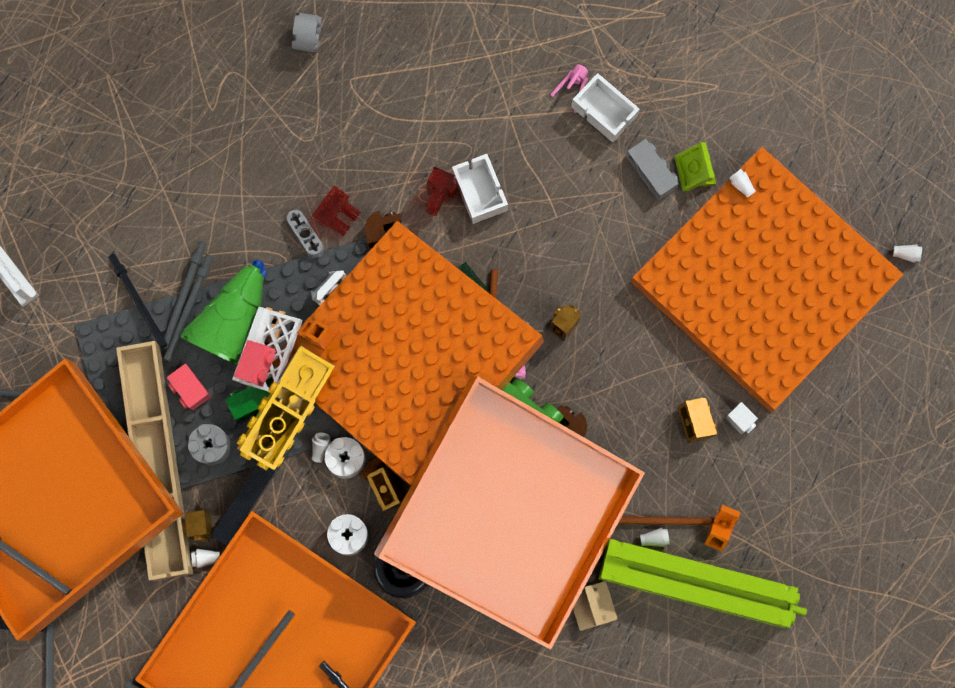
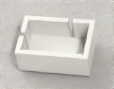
M598 73L573 98L571 106L583 118L587 115V121L611 142H614L624 132V129L637 118L640 110Z
M487 154L472 159L471 170H469L468 161L452 167V175L472 224L508 211V203L502 189L500 190L499 181Z

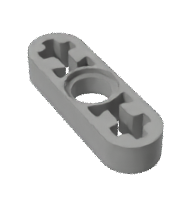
M290 211L287 215V221L301 245L311 258L320 257L324 252V248L301 211ZM293 217L299 218L301 224L299 227L296 221H293ZM303 230L310 231V235L307 238H302L300 233ZM311 241L313 242L314 246L317 247V251L312 250L310 245Z

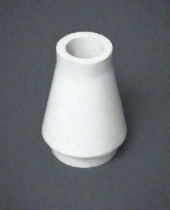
M742 169L729 178L731 184L743 193L746 198L756 191L746 171L743 172Z
M918 244L894 245L893 257L913 263L915 261L920 262L922 247H919Z
M318 432L312 438V460L314 462L323 461L326 449L331 443L330 436L326 433Z
M659 528L640 535L642 546L665 547V545L670 544L668 529Z
M202 549L191 551L192 567L201 568L215 564L220 557L219 551Z

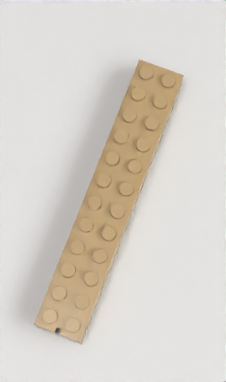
M156 341L117 347L129 438L184 513L160 346ZM184 514L144 546L149 581H159L193 574L188 537L183 533L182 523L185 522Z

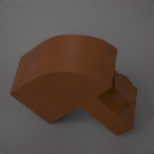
M376 211L369 216L365 224V233L370 248H373L385 235V229L391 228L396 221L402 224L400 213L392 212L386 214L385 217H381L380 211Z
M560 405L557 410L564 416L562 420L568 425L567 428L584 437L587 431V421L584 415L580 412L574 417L575 413L568 406L563 407Z

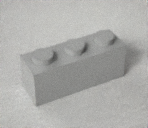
M645 139L628 150L626 158L659 201L677 189L679 184L678 178L673 172L671 173L668 170L666 161L658 156L655 146Z

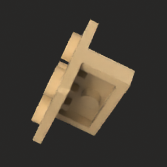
M601 582L584 587L573 607L579 630L582 631L617 620L607 583Z

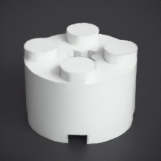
M348 437L336 438L328 445L325 452V463L335 476L342 479L352 478L358 475L365 466V453L360 444L354 439ZM347 454L350 459L343 462L341 456Z
M349 514L341 515L332 520L327 532L328 542L331 547L338 553L346 556L355 555L363 550L369 537L368 529L362 520ZM347 530L353 534V536L349 537V540L343 536V534L347 533Z

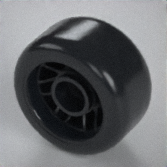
M375 556L373 564L374 577L379 587L387 594L405 599L414 597L427 588L428 584L408 573H399L397 567Z

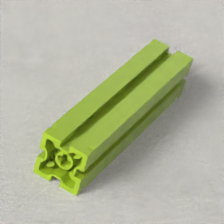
M610 539L606 545L598 580L779 628H790L795 622L796 614L806 616L807 613L806 608L795 606L798 605L800 600L799 588Z

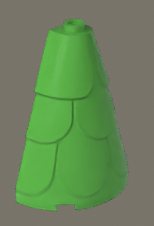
M251 264L249 267H243L221 288V292L203 308V311L183 329L180 338L238 365L258 307H261L264 275L259 273L261 269Z

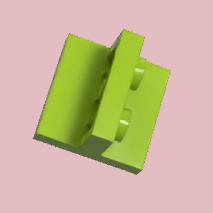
M700 142L674 156L682 191H690L698 186L711 187L716 184L706 142Z

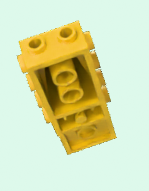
M299 346L277 383L273 382L268 389L269 396H265L257 408L259 413L256 417L252 416L247 424V427H249L246 434L242 433L236 443L239 445L237 449L241 451L239 455L249 461L251 458L258 461L257 465L266 471L268 468L273 470L276 467L278 468L284 460L282 456L285 451L292 447L294 436L302 430L305 424L303 421L306 416H310L315 406L313 404L335 366L304 347Z

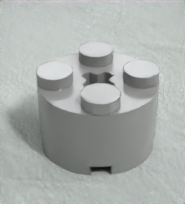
M296 12L293 27L294 41H292L291 46L293 50L318 52L322 17Z
M202 424L191 433L188 441V450L192 457L201 464L213 466L223 463L228 458L231 452V443L228 435L218 426ZM208 442L213 444L212 448L206 446Z

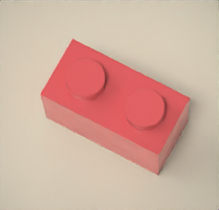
M247 340L234 377L263 387L268 378L270 366L274 361L276 350Z
M184 364L167 377L170 381L167 385L174 394L178 392L181 396L179 401L185 409L189 407L193 411L211 398L187 364Z

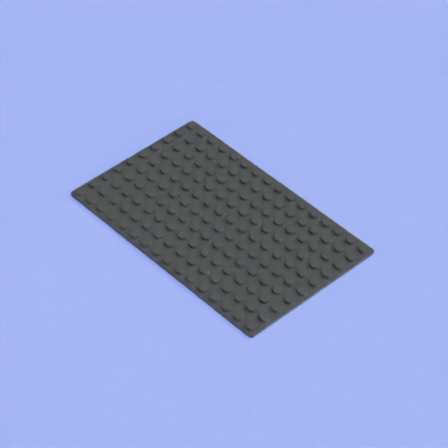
M363 239L326 250L318 258L306 256L266 268L267 275L263 281L261 307L273 308V311L277 312L279 310L284 311L288 316L303 320L302 326L307 318L320 306L312 300L311 291H315L329 276V272L344 271L347 276L370 251L368 241ZM231 279L201 287L185 327L203 311V308L221 292V288ZM191 290L189 291V293H188V295H187V298H186L185 304H184V306H183L182 312H183L184 307H185V305H186V302H187V300H188V298H189V295H190V293H191ZM180 294L144 304L163 337ZM137 306L81 322L75 326L89 383L127 435L128 428L116 348L156 341ZM273 318L272 324H276L277 319ZM291 321L285 325L287 332L293 330L295 322ZM282 329L279 338L284 335ZM180 338L170 362L163 360L167 350L160 348L180 488L185 489L254 468L258 461L254 458H251L249 461L239 455L241 451L237 449L239 445L236 444L241 434H246L249 427H247V424L252 416L238 423L234 419L225 400L229 398V394L237 390L241 392L247 389V385L232 380L237 365ZM286 339L279 343L280 349L287 342ZM184 364L190 367L211 396L210 399L193 411L189 407L185 409L179 401L181 396L178 392L174 394L167 385L170 383L167 377ZM313 404L315 408L310 416H306L303 421L305 424L300 433H296L294 436V447L287 457L311 451L312 438L318 432L328 434L331 442L336 438L354 437ZM202 424L218 426L228 435L231 443V452L223 463L206 466L198 462L188 450L189 437ZM208 442L206 446L212 448L213 444Z

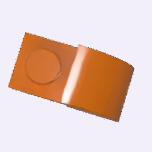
M309 317L297 332L301 337L322 351H325L337 336L329 326L317 319L312 320Z
M722 504L712 520L704 545L723 552L741 512Z

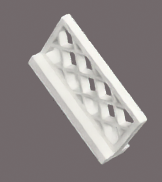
M0 246V278L24 307L39 295Z
M258 307L247 340L265 345L266 337L271 335L273 342L267 346L271 348L275 346L277 354H275L274 360L280 358L281 363L276 369L271 364V372L268 373V378L273 376L274 382L277 383L285 371L298 335L297 332L303 320ZM275 316L278 318L279 324L272 328L271 323ZM291 321L295 322L293 330L287 332L285 325ZM282 328L284 335L276 339L274 332ZM286 339L288 344L281 351L279 343ZM234 376L232 378V380L237 381L241 384L252 386L268 392L269 387H267L266 382L264 383L263 387L240 380Z

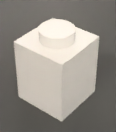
M742 402L725 417L740 434H743L745 431L747 433L752 431L756 427L754 422L758 419Z

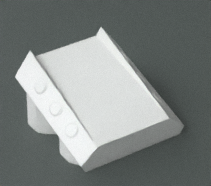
M344 271L329 272V276L315 291H311L312 300L321 305L345 279L346 274Z

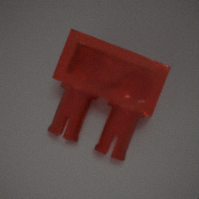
M434 166L426 183L427 193L430 195L426 203L428 208L426 212L437 216L442 203H448L450 198L453 199L455 197L457 183L455 182V175Z
M334 185L311 215V218L324 228L332 227L344 236L350 226L337 218L338 215L336 214L342 211L355 221L358 218L357 216L361 214V211L348 203L349 196Z

